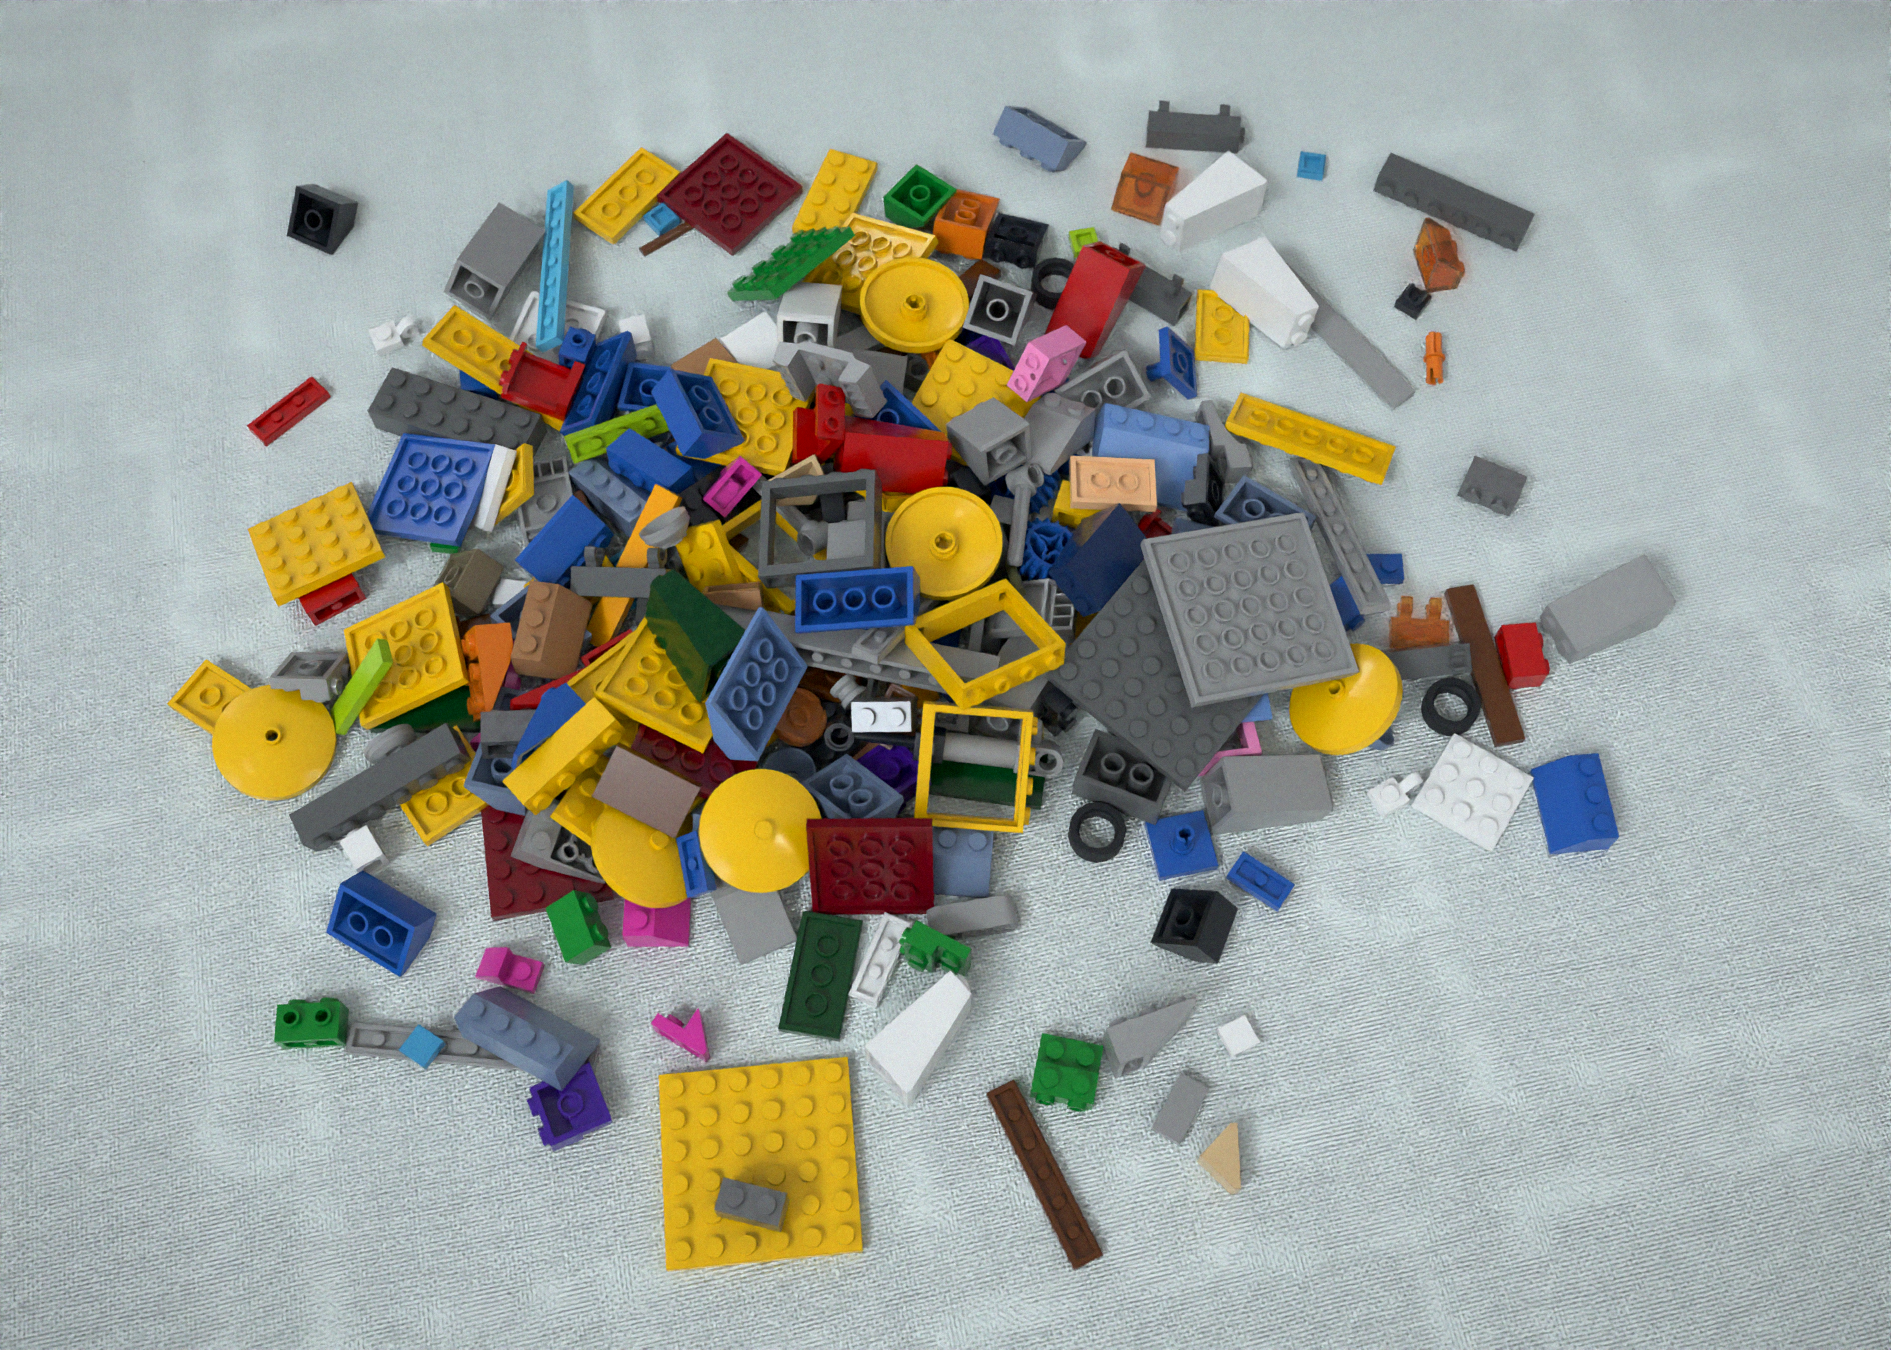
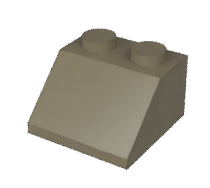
M478 548L450 555L434 586L443 582L449 587L454 613L464 617L479 615L488 606L489 601L487 599L490 593L499 585L501 581L500 575L504 566Z

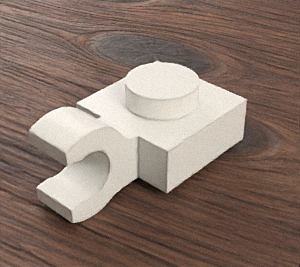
M412 316L403 318L397 326L394 321H390L368 330L379 356L405 347L402 340L420 334Z
M1417 771L1407 776L1400 783H1397L1395 778L1391 777L1368 790L1367 796L1384 819L1408 805L1410 800L1407 795L1419 789L1423 780Z

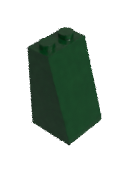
M672 569L663 576H657L651 582L645 618L648 621V628L653 635L656 634V640L662 649L666 650V655L677 668L678 673L694 697L699 702H702L711 694L746 630Z

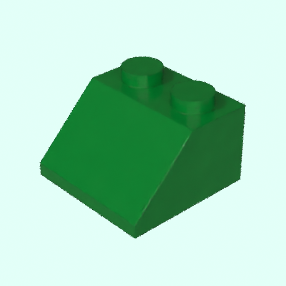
M916 164L883 197L885 217L897 225L910 229L924 226L957 193V189Z

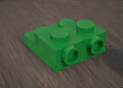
M917 920L912 928L906 927L899 940V944L902 945L899 952L905 955L908 965L917 971L924 972V970L932 973L937 963H939L945 972L951 971L955 976L959 973L965 977L971 967V948Z
M1042 1033L1030 1097L1036 1098L1035 1101L1037 1103L1053 1106L1055 1102L1066 1104L1067 1109L1076 1112H1085L1086 1109L1092 1110L1104 1046Z

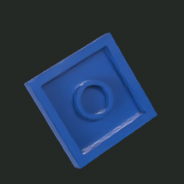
M1168 326L1159 329L1160 362L1146 366L1148 379L1154 382L1157 379L1164 378L1187 400L1197 397L1194 350Z
M1203 810L1161 818L1157 820L1156 825L1145 822L1144 826L1159 881L1218 869L1219 865Z

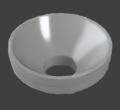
M685 507L674 508L647 524L641 530L639 536L646 545L665 550L681 542L687 535L686 531L690 516Z
M400 724L382 732L365 747L363 752L365 758L375 765L416 741L414 729L410 724Z

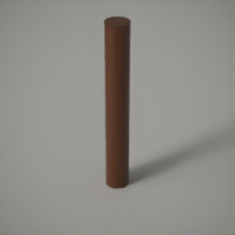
M684 222L639 248V251L646 257L694 228L689 223Z

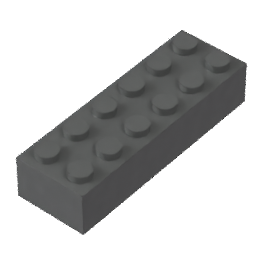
M393 367L368 409V413L377 429L401 437L403 433L497 444L512 450H516L523 443L533 446V458L547 433L541 414Z

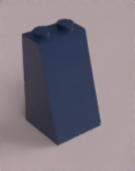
M1118 503L1083 518L1048 573L1083 617L1094 614L1106 605L1144 560L1140 543L1143 539L1147 538L1122 505Z

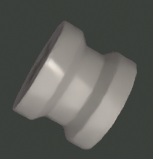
M847 674L835 683L830 693L833 697L839 698L842 701L841 706L845 710L851 709V702L857 698H864L868 690L856 683L854 675Z

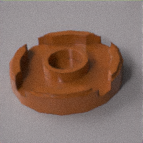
M796 688L774 730L779 739L789 745L801 747L812 744L822 736L827 725V714L822 709L821 701L816 695L806 689Z

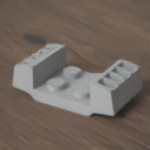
M808 341L798 344L779 342L772 360L785 381L791 396L806 402L815 386L821 383L841 387L855 416L873 418L886 404L887 399L884 398L883 391L880 389L879 383L875 378L876 376L871 370V365L855 359L853 353Z
M566 456L533 463L534 495L517 508L525 548L573 495L572 488L574 487L568 473L570 468Z
M1050 578L1022 581L1026 590L1023 598L1066 644L1073 643L1075 641L1078 611L1064 592L1057 586L1056 582ZM1002 610L985 618L986 623L981 652L999 651L1001 638L1027 635ZM969 628L968 642L970 640L971 628Z

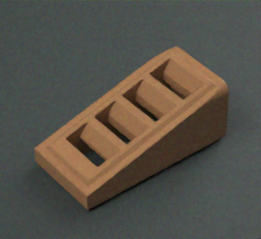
M760 581L705 586L702 594L714 604L756 611L758 607L764 608L765 605L763 586Z

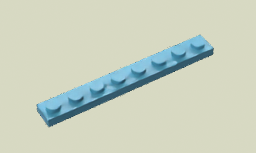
M568 180L547 190L544 228L546 231L543 242L536 348L542 353L559 346L564 341L574 185Z

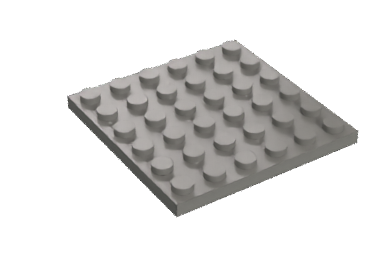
M1304 512L1143 539L1140 543L1192 708L1347 678L1359 672Z

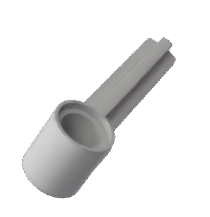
M1035 462L1011 470L1006 475L1007 487L1015 495L1007 564L1009 566L1020 567L1023 563L1030 497L1034 496L1037 487L1042 486L1044 483L1043 471Z
M763 475L752 486L761 496L762 482L768 481ZM794 505L776 506V511L798 532L797 543L805 555L813 556L827 548V522L809 521Z

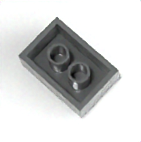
M1095 729L1075 776L1071 794L1092 802L1109 804L1121 813L1156 825L1172 781L1121 739Z

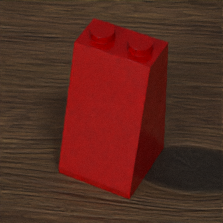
M1101 241L1083 245L1044 334L1067 325L1086 341L1079 357L1088 359L1099 355L1141 277L1146 264Z
M845 415V441L835 451L833 471L849 473L856 472L859 469L875 470L882 482V491L916 494L930 488L946 487L948 470H945L946 459H951L952 443L949 442L944 432Z

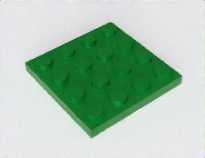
M834 226L830 229L823 227L819 230L813 228L808 231L799 230L790 237V243L774 249L771 252L772 257L766 262L762 260L751 268L753 272L747 277L744 275L736 279L732 283L733 288L727 294L732 301L777 299L846 244L855 234L850 226L840 228Z

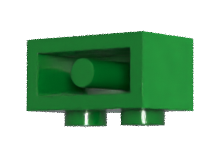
M573 890L545 908L565 963L584 965L612 948L608 939V930L602 923L598 913V903L591 893Z
M321 998L320 1002L308 1003V1001L302 999L289 1000L288 1004L277 1005L274 1042L283 1049L346 1046L349 1009L337 998Z

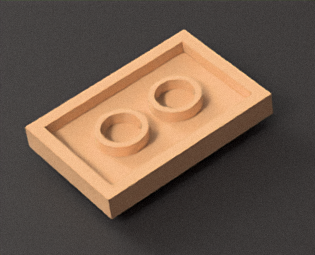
M1070 456V508L1104 510L1120 503L1126 511H1156L1155 459Z

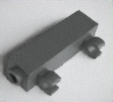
M1159 100L1158 111H1149L1146 148L1221 153L1230 151L1237 154L1239 143H1244L1245 128L1241 127V117L1230 116V105L1220 104V113L1218 115L1169 112L1170 101Z
M1120 243L1119 249H1116L1126 255L1130 253V247L1123 243ZM1146 266L1129 300L1175 326L1189 310L1192 292L1182 287L1184 279L1174 274L1171 281Z
M585 546L584 558L586 567L571 566L570 591L584 597L649 599L651 582L657 576H663L672 570L665 569L667 549L648 548V568L602 567L605 549Z
M1462 641L1380 650L1395 664L1402 680L1472 672L1470 643Z

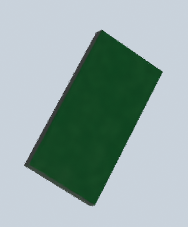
M463 685L369 730L371 733H382L400 724H410L415 733H429L447 723L452 728L457 725L462 733H480L481 720L474 722L473 715H469L467 698L470 697L469 686Z
M1048 754L1043 755L1040 761L1047 763ZM942 760V764L931 763L930 777L932 785L930 786L929 795L1014 806L1017 773H1013V769ZM1028 775V777H1033L1032 795H1026L1025 807L1041 810L1045 777Z
M803 910L778 1027L779 1032L840 1042L863 920Z

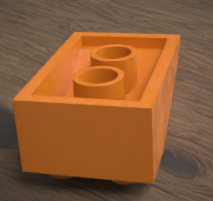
M957 189V193L939 210L935 218L933 235H936L939 242L935 250L942 254L953 253L962 255L969 260H982L986 239L993 226L1000 198Z

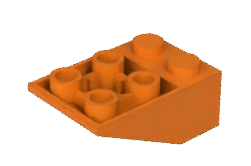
M510 622L474 625L463 635V639L460 640L469 683L465 684L470 689V697L467 698V709L469 715H473L474 722L481 720V712L492 711L510 664L513 649Z

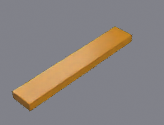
M654 485L616 567L648 568L647 549L659 547L646 545L640 538L639 533L658 516L679 507L683 497L661 485ZM601 597L587 627V630L592 634V639L589 643L599 647L617 637L635 598Z

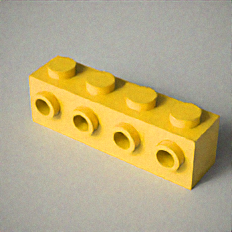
M593 697L502 782L534 815H537L540 811L549 807L552 800L564 789L569 788L582 772L593 766L608 748L617 744L627 730Z

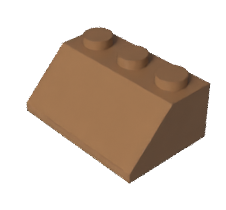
M530 580L510 657L515 673L559 679L577 671L592 602L560 584Z

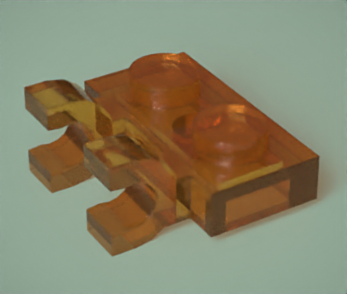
M1401 596L1400 603H1397L1398 618L1391 617L1389 621V648L1448 643L1449 620H1440L1442 598H1430L1429 604L1425 606L1426 619H1415L1411 617L1413 597Z

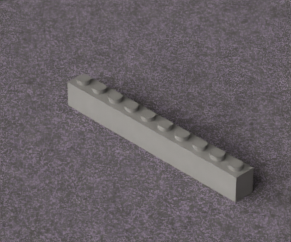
M715 604L745 630L756 613V610ZM766 611L808 666L947 693L905 644V638L876 665L851 654L852 645L867 630L855 629L797 634L795 632V616ZM930 643L964 683L1000 668V656ZM991 697V698H989V699H987V700H985V701H987V702H992L993 697Z

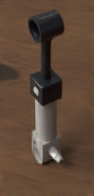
M843 714L831 717L827 723L824 738L827 746L834 751H845L854 744V741L913 748L912 759L919 761L921 724H918L915 736L886 732H852V719ZM1038 719L1037 735H1031V747L1036 748L1034 766L1029 765L1028 775L1053 777L1062 769V752L1059 745L1054 741L1041 739L1043 722ZM934 726L931 763L942 764V760L1011 768L1013 773H1017L1020 737H1016V740L953 733L946 732L945 727ZM836 728H842L847 731L848 735L839 738L832 731ZM1045 754L1055 756V759L1050 763L1040 761V758Z

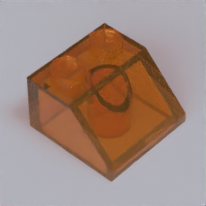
M1130 152L1119 179L1111 211L1160 226L1165 204L1171 200L1176 189L1179 167Z
M1424 218L1413 249L1427 293L1457 289L1461 278L1465 274L1464 264L1459 261L1457 255V243L1455 240H1452L1448 229L1431 218Z

